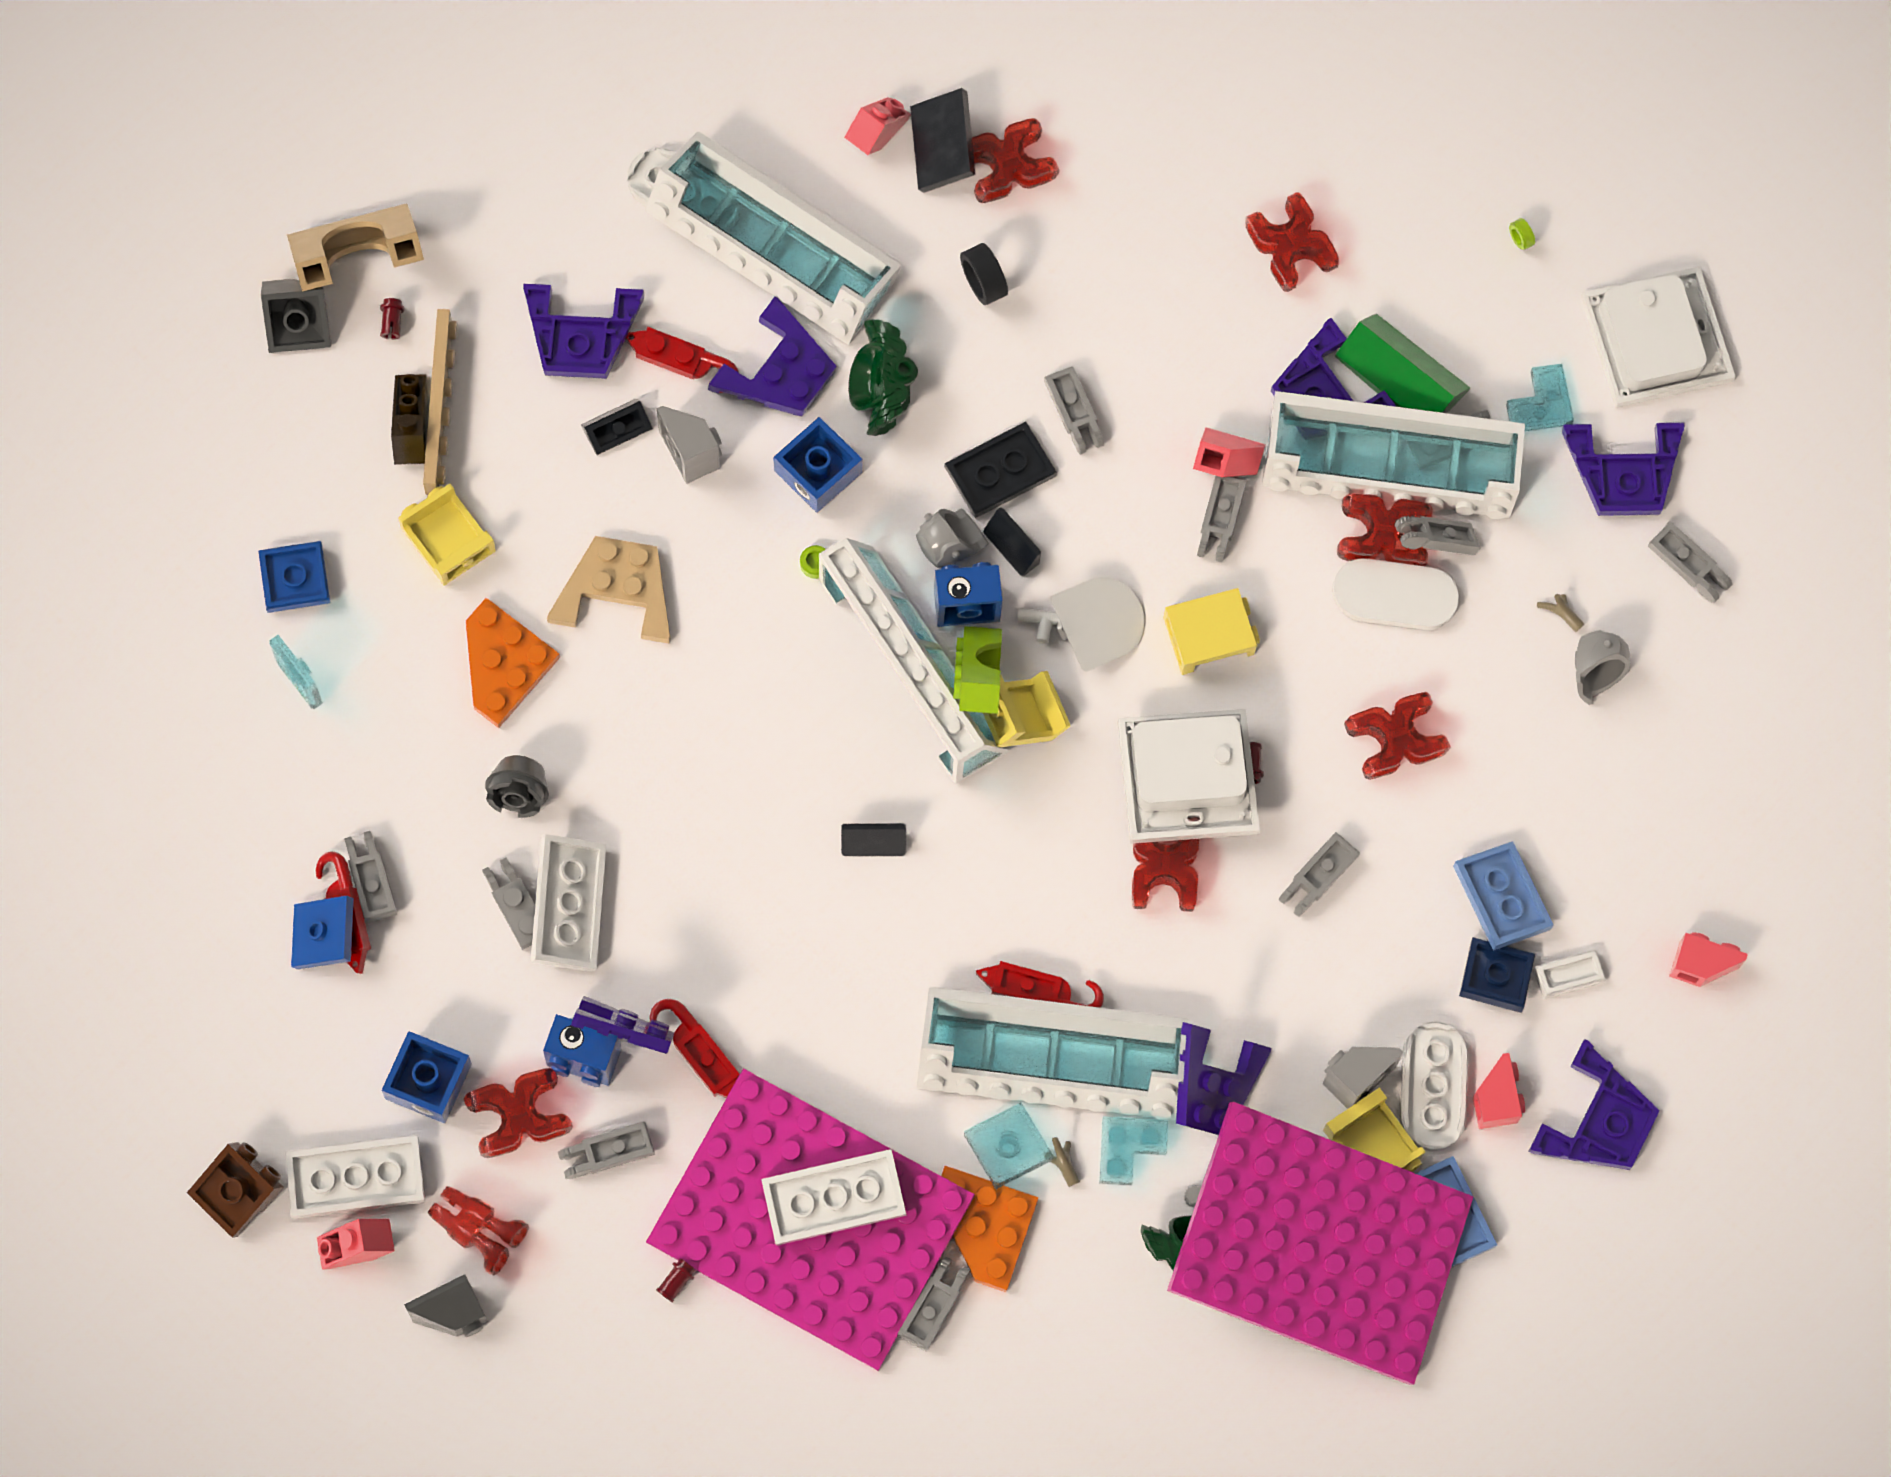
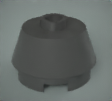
M512 755L503 758L485 781L488 804L500 813L502 808L518 812V818H526L538 814L540 807L549 797L544 768L540 763L526 756Z

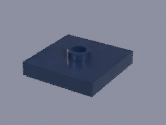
M1472 937L1459 996L1522 1013L1525 1007L1535 954L1508 946L1493 951L1489 941Z

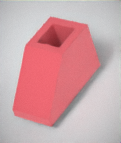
M889 97L861 107L844 138L865 154L870 155L881 150L909 120L911 114L904 109L903 104L898 100Z
M1205 427L1193 469L1220 477L1257 475L1266 444Z
M1696 932L1691 934L1685 933L1679 942L1669 977L1701 987L1739 969L1746 961L1748 954L1741 952L1740 948L1730 943H1722L1720 945L1709 941V937Z
M1509 1053L1502 1054L1473 1096L1479 1129L1517 1124L1522 1117V1113H1525L1524 1097L1522 1093H1517L1515 1083L1519 1081L1518 1067L1516 1062H1511Z
M357 1219L317 1237L322 1270L373 1261L395 1251L389 1219Z

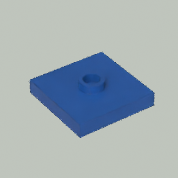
M321 541L258 550L267 613L331 603Z
M342 896L294 904L292 968L299 970L351 962L354 898Z

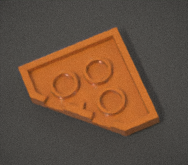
M485 598L466 620L474 710L500 728L559 660L560 654L488 598Z
M944 1166L942 1177L975 1194L953 1235V1239L962 1253L975 1282L1007 1292L1039 1197Z

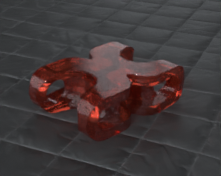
M1031 118L1010 124L1005 129L1003 140H1000L995 134L988 132L972 137L974 163H984L993 170L990 175L980 179L975 185L974 194L978 202L988 203L1007 197L1012 191L1013 181H1016L1022 188L1031 189L1048 183L1057 177L1060 169L1054 158L1034 159L1024 152V148L1037 142L1041 137L1042 127L1037 119Z
M1299 192L1287 196L1285 211L1289 221L1286 224H1272L1261 212H1254L1245 218L1246 230L1256 249L1263 254H1272L1270 272L1284 292H1289L1296 288L1298 272L1294 263L1298 260L1308 259L1314 261L1323 272H1330L1338 268L1339 264L1338 254L1327 234L1321 230H1311L1314 213Z
M1348 494L1343 497L1341 504L1343 513L1347 517L1362 521L1366 526L1367 533L1363 536L1343 538L1337 545V555L1340 559L1346 561L1363 558L1375 560L1379 553H1383L1385 560L1388 562L1426 566L1428 564V552L1423 546L1415 550L1406 549V547L1402 546L1400 538L1403 536V533H1398L1395 523L1404 516L1432 518L1433 508L1430 504L1401 499L1396 501L1390 510H1387L1384 501L1375 495Z
M1421 692L1399 699L1391 715L1384 708L1372 707L1351 715L1344 722V727L1349 736L1369 735L1376 738L1381 745V752L1367 758L1361 769L1364 778L1371 780L1395 773L1400 767L1403 756L1411 764L1420 765L1440 758L1450 750L1451 746L1446 736L1442 734L1424 736L1418 733L1414 727L1413 720L1427 714L1433 704L1429 693Z
M1199 839L1178 840L1175 844L1170 845L1159 842L1133 844V856L1137 862L1141 863L1134 870L1132 877L1131 900L1133 909H1145L1149 899V891L1155 886L1164 884L1171 886L1177 892L1181 911H1194L1197 901L1198 874L1195 868L1189 865H1192L1196 860L1199 851Z
M545 1068L520 1075L515 1081L514 1092L512 1093L504 1085L494 1083L466 1094L464 1103L468 1110L474 1113L493 1111L500 1115L502 1121L496 1132L483 1137L479 1142L478 1150L480 1156L492 1158L516 1151L521 1146L524 1133L534 1142L543 1143L566 1135L572 1130L573 1124L567 1115L561 1113L545 1116L537 1112L535 1108V1102L538 1097L554 1089L557 1085L558 1075L553 1069Z

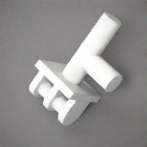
M1019 609L1018 621L1039 623L1036 637L1037 642L1043 644L1049 642L1052 625H1057L1061 639L1067 640L1056 612Z

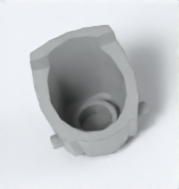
M962 508L956 512L940 509L933 516L931 513H927L924 516L926 522L920 526V530L916 534L923 554L937 568L951 565L974 555L989 544L979 527Z
M1598 630L1580 637L1577 651H1575V668L1577 670L1575 673L1577 691L1585 703L1588 705L1593 704L1594 696L1611 688L1629 672V646L1624 639L1616 634Z

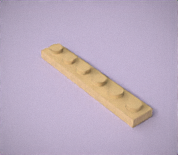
M437 309L423 477L426 495L439 487V485L445 484L446 470L445 466H441V456L447 455L448 437L443 436L444 426H449L450 407H445L446 397H452V378H448V369L454 368L455 351L450 349L451 339L456 340L457 321H452L450 309Z

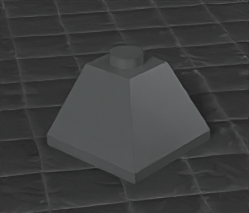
M296 279L262 281L261 302L269 353L331 347L324 287L302 292L300 281Z
M465 1274L404 1304L413 1323L456 1337L462 1334L465 1337L472 1336L483 1329L482 1324L488 1322Z

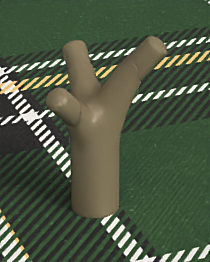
M1555 594L1554 598L1557 604L1537 602V608L1547 609L1559 615L1575 633L1585 625L1569 607L1565 594Z
M1058 1137L1052 1138L1057 1157L1046 1154L1044 1160L1055 1164L1060 1169L1068 1187H1071L1080 1182L1070 1159L1071 1142L1066 1141L1064 1148H1062Z

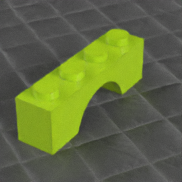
M964 626L963 638L957 637L953 699H960L959 711L998 714L1002 629Z

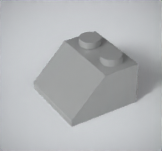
M665 406L657 408L659 433L686 484L720 469L719 457L722 456L719 445L722 442L715 427L709 428L705 419Z
M1352 1047L1346 1053L1340 1050L1328 1062L1329 1066L1324 1070L1327 1075L1322 1084L1348 1109L1366 1097L1396 1068L1404 1052L1400 1048Z

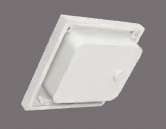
M1700 266L1582 292L1580 298L1615 408L1733 382L1736 378Z
M1246 709L1118 718L1130 844L1259 834L1260 826ZM1188 819H1198L1199 821H1188Z

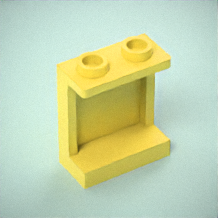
M451 483L445 487L439 486L433 489L425 500L419 504L409 505L398 518L402 531L443 586L496 552L494 540L487 531L484 532L457 497Z
M1238 588L1165 607L1163 619L1181 675L1194 672L1195 666L1245 652L1248 657L1255 654L1257 644H1260L1259 634L1256 626L1250 625L1248 615H1250L1249 603L1246 597L1241 598Z
M1041 671L1031 679L1005 682L1002 675H1000L998 714L983 713L998 748L1052 741L1070 727V722L1048 671Z
M1380 1087L1326 1123L1323 1132L1329 1140L1410 1172L1415 1171L1423 1164L1420 1159H1422L1426 1151L1423 1147L1418 1148L1391 1112L1385 1103L1387 1097Z

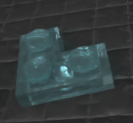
M1563 364L1532 367L1530 374L1535 396L1507 400L1506 408L1509 421L1525 423V431L1562 427L1565 424H1573L1574 422Z
M1103 1116L1099 1184L1132 1186L1134 1153L1166 1155L1168 1120Z

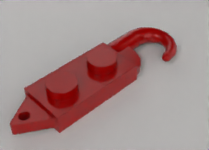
M650 327L643 331L628 332L625 339L636 352V358L690 379L702 378L710 371L712 366L720 369L723 364L739 372L736 365L729 359Z
M330 851L324 853L319 858L315 869L316 878L322 879L324 866L328 862H333L338 880L328 888L326 898L324 899L342 896L354 898L351 962L346 963L356 973L363 974L367 951L371 949L357 888L353 887L348 863L345 858L338 852Z
M1000 961L999 965L976 970L975 973L992 990L991 994L1098 1008H1101L1104 1003V994L1101 987L1090 980H1087L1085 984L1094 991L1095 999L1091 1004L1084 1005L1070 1001V985L1062 977ZM982 973H987V976H982Z
M671 998L657 1002L651 1009L650 1021L657 1020L658 1014L663 1010L673 1011L682 1022L674 1032L673 1043L675 1048L714 1097L719 1095L727 1098L740 1075L739 1072L685 1005Z

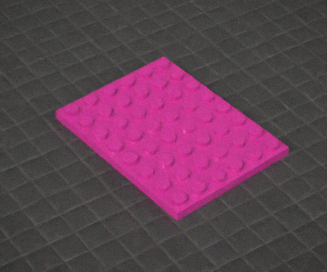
M743 1068L646 1243L678 1261L680 1258L683 1259L699 1273L879 1372L898 1337L900 1328L935 1270L975 1194L892 1150L907 1216L776 1246L761 1179L890 1150L891 1148Z
M1230 1102L1167 1291L1400 1382L1414 1385L1474 1196L1244 1105Z

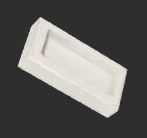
M1596 949L1538 965L1533 969L1543 999L1604 983L1607 980Z

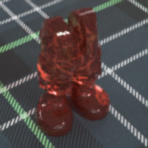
M446 1186L440 1196L452 1207L460 1211L459 1214L455 1216L449 1210L434 1203L428 1210V1215L447 1231L452 1240L456 1241L463 1248L472 1246L478 1248L484 1257L483 1265L485 1271L493 1276L498 1274L509 1258V1249L499 1242L488 1238L481 1233V1230L489 1229L511 1248H516L525 1238L529 1225L519 1219L512 1221L501 1220L494 1216V1207L481 1199L470 1197L453 1187Z

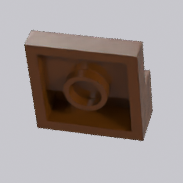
M239 1142L227 1144L186 1192L232 1238L238 1237L259 1212H264L284 1188L279 1182L281 1175L278 1171L269 1165L263 1167L255 1159L258 1156L257 1151L245 1142L242 1144Z

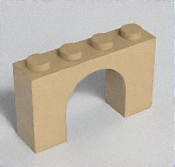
M407 203L287 234L302 292L333 284L329 271L331 264L340 257L352 252L366 249L384 250L389 253L394 268L424 260L417 231Z

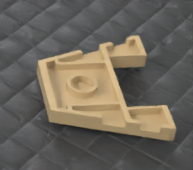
M595 536L548 613V623L576 628L583 597L646 608L641 639L669 644L670 633L657 546Z

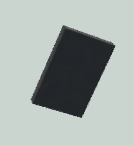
M959 88L910 106L918 190L925 193L976 175L967 91Z
M1027 422L944 464V468L974 518L1057 476V471Z

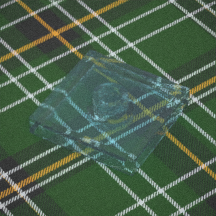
M279 634L270 639L269 645L277 665L311 709L317 708L323 702L315 681L309 675L312 672L301 657L299 659L295 657Z
M1022 1102L964 1131L965 1139L995 1189L1053 1160L1054 1155Z

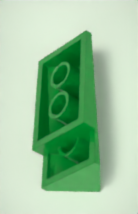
M1377 313L1359 321L1335 354V357L1377 394L1385 390L1396 407L1448 413L1470 390L1467 384Z

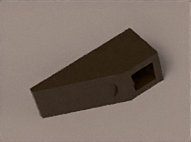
M426 374L395 375L391 427L394 465L425 464L427 440Z

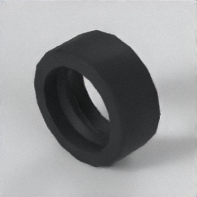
M980 243L960 253V261L965 277L975 296L983 305H988L1008 295V286L1001 266L994 253L985 243Z

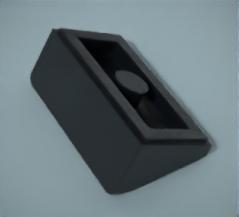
M633 399L581 424L596 455L653 429L643 405L638 399Z
M1000 507L997 509L985 526L984 535L1019 575L1025 576L1040 564L1041 551L1004 508Z
M906 824L841 825L842 856H904L906 853Z

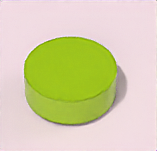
M1519 218L1510 223L1509 232L1518 248L1526 250L1535 245L1534 233L1526 220Z
M818 545L809 546L801 553L800 568L807 577L819 578V553L826 550L824 547Z

